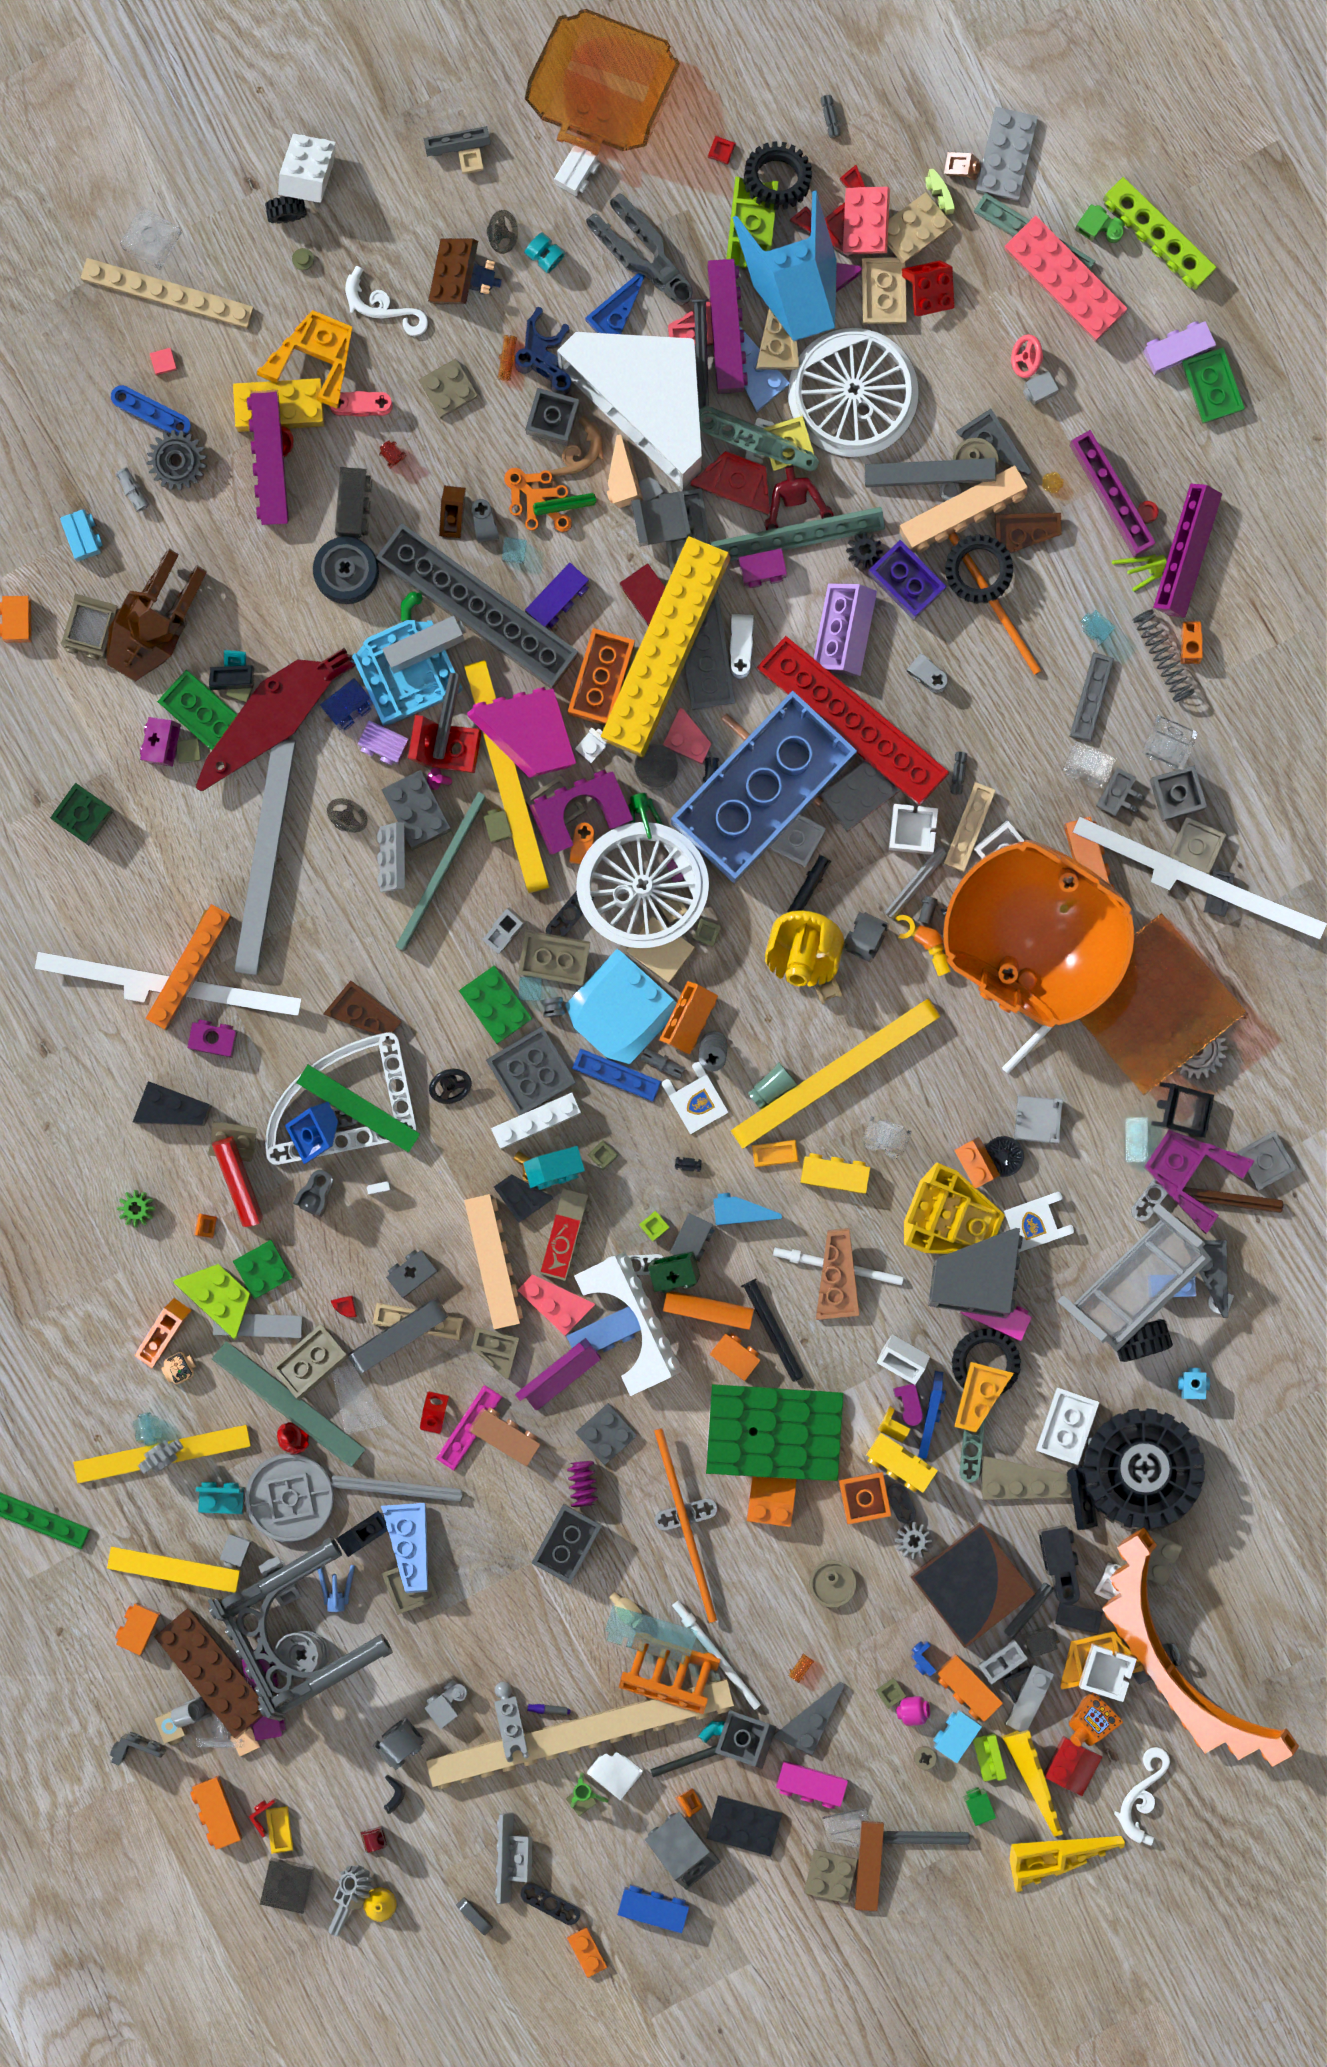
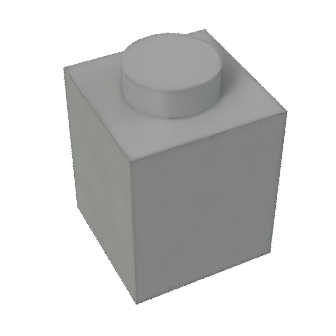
M1047 371L1025 382L1023 394L1028 402L1031 401L1034 406L1056 395L1059 389L1050 372Z
M230 1533L220 1560L224 1561L223 1565L236 1569L237 1566H243L252 1541Z

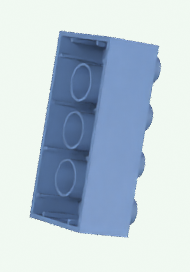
M792 690L673 815L671 825L691 841L713 865L735 884L855 758L857 750Z

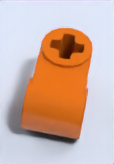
M580 823L576 826L569 863L581 864L585 854L593 845L595 834L593 827L589 823ZM583 827H587V830L591 832L590 835L586 836V839H582V835L578 834L579 830H583Z

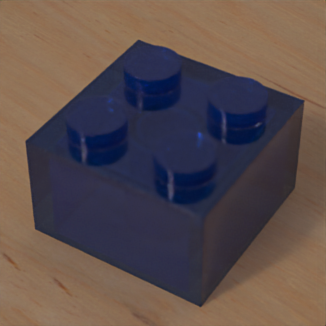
M353 678L321 703L320 707L340 731L342 729H349L355 723L353 720L359 715L363 717L372 710L373 702L356 679Z

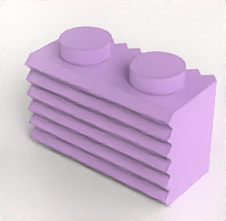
M369 720L358 745L361 747V752L369 756H373V754L379 755L381 757L380 761L392 766L393 763L399 764L409 739Z

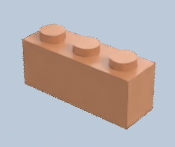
M482 1407L469 1431L527 1467L540 1446V1443L536 1441L538 1436L528 1430L523 1433L518 1430L520 1425L508 1419L505 1422L499 1418L501 1414L493 1408L489 1407L486 1410Z

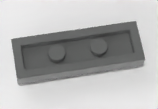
M487 126L423 138L427 157L491 145Z

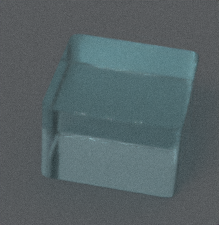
M505 537L502 561L524 564L527 541Z
M520 977L519 1000L541 1001L542 979Z

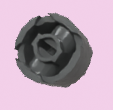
M859 912L854 922L855 930L854 932L849 931L844 941L846 943L844 948L847 949V952L871 963L872 958L874 959L885 938L882 934L884 930H888L889 923L866 912L864 914Z
M404 1718L403 1721L400 1720L382 1735L384 1740L381 1743L377 1740L373 1747L390 1767L397 1770L405 1763L404 1759L409 1754L414 1756L423 1748L424 1738L411 1722Z

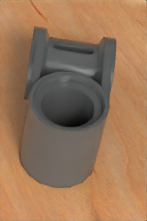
M484 499L476 500L472 505V515L478 543L499 539L496 522L493 518L489 502ZM480 505H483L485 509L488 508V510L484 511V515L476 512L479 510Z

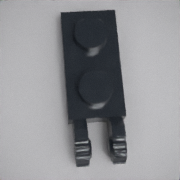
M1083 1466L1067 1470V1482L1071 1485L1077 1530L1098 1526L1096 1510L1092 1504L1093 1500L1087 1495L1084 1487Z

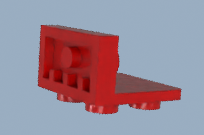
M938 260L902 269V277L913 283L915 316L919 317L954 308L953 266Z

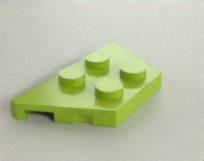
M217 1264L173 1281L187 1297L233 1340L237 1339L241 1321H243L251 1294L227 1271Z

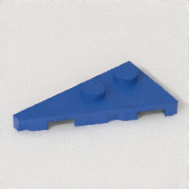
M637 273L585 317V321L596 333H622L645 275Z
M934 1372L933 1391L931 1390L924 1423L925 1428L919 1448V1458L927 1459L935 1422L939 1423L942 1410L938 1409L939 1403H944L946 1390H942L944 1372Z

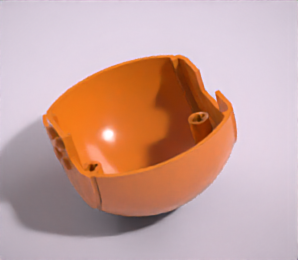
M1032 840L1010 844L993 851L978 861L965 874L955 889L949 902L944 922L945 953L948 956L946 961L956 972L979 986L978 990L981 992L980 995L988 1001L993 999L1000 1003L999 1007L1008 1013L1020 1011L1037 1023L1048 1027H1054L1055 1024L1070 1023L1084 1017L1103 1004L1124 977L1130 963L1134 943L1131 907L1110 884L1064 853Z

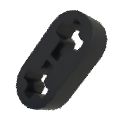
M898 1483L890 1485L887 1489V1497L896 1518L901 1523H911L916 1517V1511L907 1490ZM894 1487L903 1491L900 1494L902 1499L900 1503L896 1497H891ZM902 1504H904L907 1510L911 1509L912 1511L909 1514L910 1519L908 1520L905 1517L901 1518L899 1515L902 1513L900 1507Z

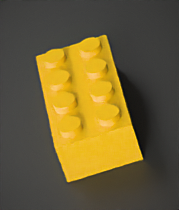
M321 379L233 384L235 427L237 431H250L249 419L253 418L252 410H248L247 397H251L252 391L278 390L281 426L288 429L325 427L323 403L317 401V396L322 388Z

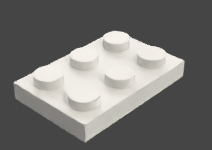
M1056 1388L1036 1451L1078 1465L1099 1402Z

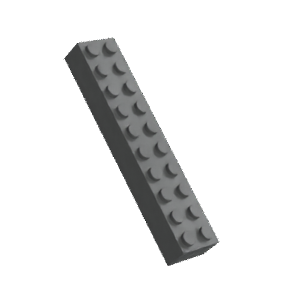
M403 523L400 524L376 556L379 564L450 616H454L457 621L461 620L464 626L551 689L556 687L579 656L576 649Z

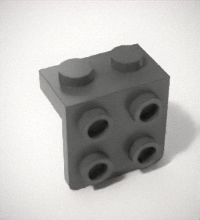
M130 1732L129 1734L125 1733L120 1741L114 1743L109 1756L113 1757L111 1763L119 1766L124 1762L130 1746L162 1758L166 1749H163V1744L151 1740L146 1742L141 1740L143 1736Z

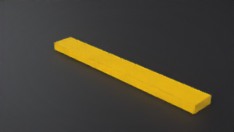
M243 1425L179 1439L184 1448L175 1454L178 1459L172 1463L250 1447L248 1427ZM158 1444L75 1461L73 1464L77 1484L140 1470L138 1465L146 1459L144 1454Z

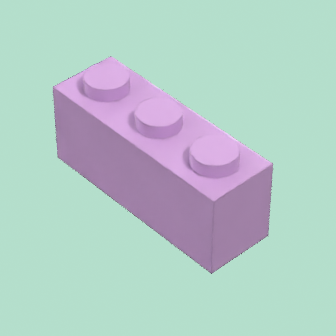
M1198 321L1187 325V329L1179 332V330L1168 333L1167 338L1161 341L1157 338L1147 343V347H1145L1143 352L1154 375L1177 366L1184 360L1202 355L1214 349L1216 344L1205 321L1200 324Z

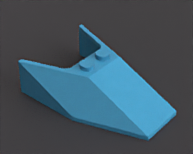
M817 190L812 192L810 237L770 251L762 250L740 219L734 216L735 230L753 287L793 342L835 329L837 259Z

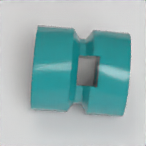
M544 232L539 233L524 252L532 261H538V266L546 273H550L566 254L557 244L552 245V240ZM549 250L550 252L544 258V254Z

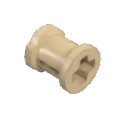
M835 978L830 983L814 987L821 1004H825L826 1000L833 997L842 996Z

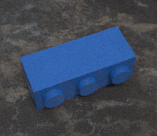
M636 1885L624 1888L618 1916L682 1933L689 1910V1905L685 1904L686 1900L678 1897H673L672 1900L664 1898L663 1893L651 1891V1894L642 1892L643 1888Z

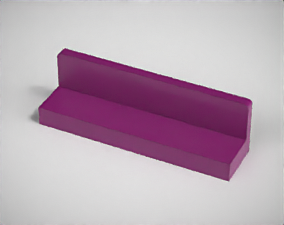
M585 1338L518 1391L515 1396L519 1401L526 1398L537 1411L599 1362L601 1356Z

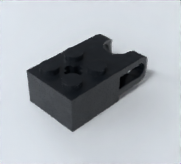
M1065 1525L1039 1529L1038 1535L1046 1574L1052 1577L1055 1596L1063 1604L1073 1605L1080 1598L1075 1568L1076 1565H1079L1077 1553L1072 1551L1071 1544L1074 1543L1073 1532ZM1070 1588V1596L1063 1597L1064 1589Z

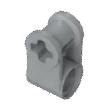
M921 653L906 669L910 676L922 683L933 693H941L947 686L946 674ZM933 678H934L935 680H938L939 678H941V684H942V685H940V684H937L936 686L933 685V682H934Z
M201 1696L189 1700L171 1711V1720L178 1728L211 1717V1714L207 1713Z

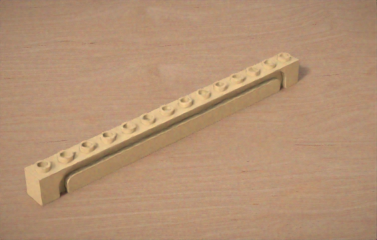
M727 1678L705 1685L703 1696L708 1698L704 1715L651 1698L525 1732L524 1735L529 1753L528 1758H524L523 1753L520 1750H516L512 1754L513 1761L508 1762L502 1739L429 1758L426 1760L432 1786L444 1789L452 1786L451 1782L457 1780L460 1781V1784L473 1780L472 1776L481 1774V1777L484 1778L494 1775V1770L503 1769V1772L516 1769L515 1765L524 1763V1766H529L537 1763L539 1758L545 1757L546 1760L558 1758V1753L567 1751V1754L580 1752V1747L588 1745L589 1749L602 1745L601 1742L610 1739V1743L623 1740L624 1735L631 1734L632 1737L645 1734L644 1730L653 1728V1731L665 1729V1724L674 1722L676 1726L687 1723V1718L694 1716L696 1720L709 1717V1712L717 1711L718 1714L728 1712L734 1704ZM695 1687L683 1691L692 1693L695 1691Z

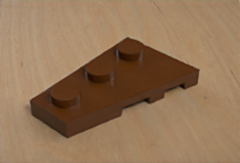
M1061 513L995 515L996 539L1003 543L1010 553L1062 535Z
M351 980L323 1013V1015L376 1035L386 1032L394 1033L402 1023Z

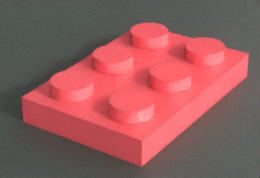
M889 187L846 188L843 237L844 254L887 253Z

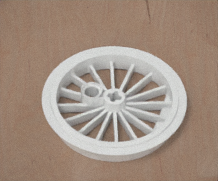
M844 328L824 334L804 349L798 357L799 368L791 371L790 384L788 385V400L793 418L803 416L810 441L832 454L846 457H861L880 452L892 445L904 434L915 415L919 392L918 381L912 363L896 343L875 331L862 328ZM860 342L868 343L855 379L853 345ZM874 345L883 350L884 354L859 380L870 346ZM849 347L851 379L838 354V351ZM834 354L846 380L822 359ZM887 355L897 364V367L864 382ZM819 362L842 383L807 372L806 370ZM899 370L904 379V384L866 387ZM807 376L839 388L803 391L802 381L803 377ZM850 387L858 388L857 395L849 393ZM905 389V402L902 404L866 391ZM841 393L806 410L802 398L803 395ZM866 397L901 408L902 411L896 421H892ZM843 398L819 426L810 418V413ZM848 401L836 437L824 432L822 428ZM851 402L853 405L855 427L854 441L839 438ZM865 405L869 408V413L860 415L857 412V408ZM873 410L891 425L881 434L877 433L870 419ZM858 421H867L874 437L859 440Z
M643 822L617 827L601 836L589 848L580 864L577 875V897L581 910L590 925L598 933L614 943L632 948H651L667 944L686 933L698 920L705 907L709 880L707 868L700 852L684 835L661 824L649 823L651 839L647 837ZM637 841L639 876L621 845ZM640 841H656L646 875H643ZM662 843L669 855L650 876L659 845ZM618 848L634 878L609 860L606 855L613 849ZM673 859L678 868L655 879ZM604 861L630 882L595 873V870L599 863ZM679 873L682 874L686 881L659 884ZM593 878L619 885L615 889L591 891ZM643 884L647 889L643 890L639 888V885ZM689 887L693 900L659 890ZM627 893L629 895L626 901H620L617 898L619 894ZM613 895L614 901L596 910L592 897ZM657 896L689 904L690 907L684 916H681ZM651 898L679 919V921L667 928ZM637 900L627 933L614 927L616 923ZM641 900H643L646 935L631 934ZM646 900L660 922L663 931L649 934ZM615 906L623 908L610 924L600 915Z

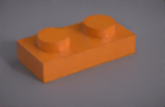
M587 1927L567 1937L587 1978L607 1968Z

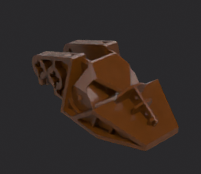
M170 548L161 557L158 568L150 576L142 592L129 591L108 628L106 665L134 682L166 662L172 656L178 639L187 625L185 615L207 573L205 569L198 565L194 567L188 576L189 579L185 587L177 595L172 608L165 614L166 617L151 609L158 600L157 597L179 555Z

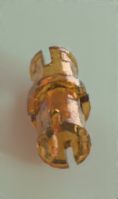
M504 335L502 353L499 354L498 358L500 366L497 379L511 381L517 337L510 335L509 338L508 335Z

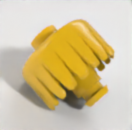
M791 911L778 917L772 925L765 952L766 965L769 966V970L774 973L776 968L775 975L779 979H782L785 974L786 981L794 986L801 987L807 984L811 987L815 986L818 980L819 985L825 984L826 980L827 982L831 981L838 972L844 947L843 933L835 922L821 914L810 911Z

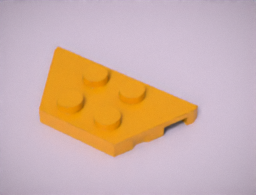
M1114 1631L1070 1641L1060 1688L1063 1690L1079 1686L1091 1644L1111 1649L1113 1651L1112 1655L1117 1651L1132 1657L1135 1656L1132 1655L1131 1651ZM1136 1660L1132 1673L1144 1671L1142 1664L1138 1660Z

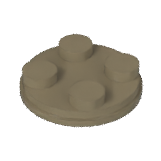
M967 439L960 443L954 452L953 460L995 458L996 471L998 469V453L995 447L985 439ZM971 482L969 484H980L982 482Z
M836 1560L822 1562L811 1573L809 1580L810 1592L813 1598L821 1605L830 1608L840 1607L849 1602L855 1593V1575L850 1567L843 1562Z

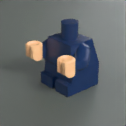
M487 260L484 266L474 263L469 289L479 291L480 294H489L492 286L500 288L502 279L494 277V261Z

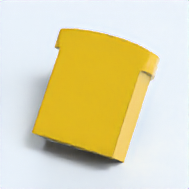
M889 1406L878 1431L903 1442L910 1428L891 1419L895 1408Z

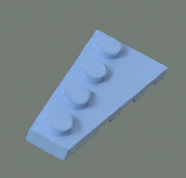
M744 332V343H741V351L746 353V364H742L743 373L747 372L748 385L744 386V389L757 413L790 383L779 370H755L760 349Z
M426 1504L381 1506L405 1592H428Z

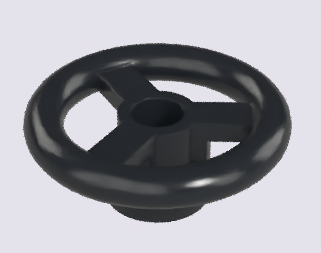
M447 1069L438 1073L431 1080L429 1093L438 1103H456L465 1098L470 1092L472 1081L468 1073L461 1069ZM456 1075L461 1076L464 1080L458 1081ZM438 1082L443 1088V1092L440 1096L436 1093L435 1090ZM464 1087L459 1094L449 1097L451 1092Z

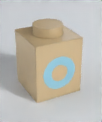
M171 1712L155 1718L164 1744L170 1742L171 1745L183 1741L182 1737L187 1734L185 1727L178 1728L173 1724Z

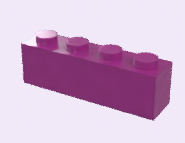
M242 1659L244 1677L255 1690L257 1685L254 1679H250L245 1671L247 1666ZM264 1659L259 1660L263 1670L267 1673L273 1664H269ZM274 1673L273 1682L276 1687L279 1686L277 1673ZM267 1716L259 1719L253 1725L255 1741L283 1736V1731L286 1730L285 1718L281 1721L269 1719Z

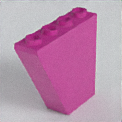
M545 687L537 688L532 691V694L528 695L525 692H520L507 700L505 697H500L487 705L486 702L474 704L473 709L467 712L468 717L529 778L567 769L576 764L553 688L548 690Z

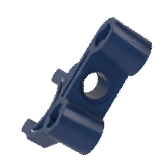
M536 307L533 315L527 320L525 348L520 349L516 353L515 368L522 374L534 370L551 381L552 392L566 396L571 388V378L566 372L558 368V357L546 351V349H553L561 345L562 340L569 333V325L563 324L556 336L544 337L540 335L535 328V324L543 315V309ZM521 359L524 361L525 359H528L530 362H524L523 364L519 360ZM558 382H564L565 387H558Z

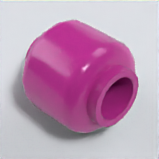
M921 1696L903 1698L900 1706H897L896 1709L898 1719H902L906 1726L923 1725L930 1718L929 1702L925 1701Z

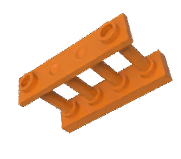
M636 1632L633 1645L638 1646V1650L631 1671L622 1673L619 1688L704 1715L708 1698L703 1696L710 1670L717 1671L721 1659L711 1653L703 1654L653 1638L648 1633ZM647 1649L660 1653L652 1679L649 1680L639 1675ZM668 1656L681 1660L674 1683L671 1686L660 1682ZM689 1663L702 1666L695 1691L692 1693L683 1691L681 1688Z

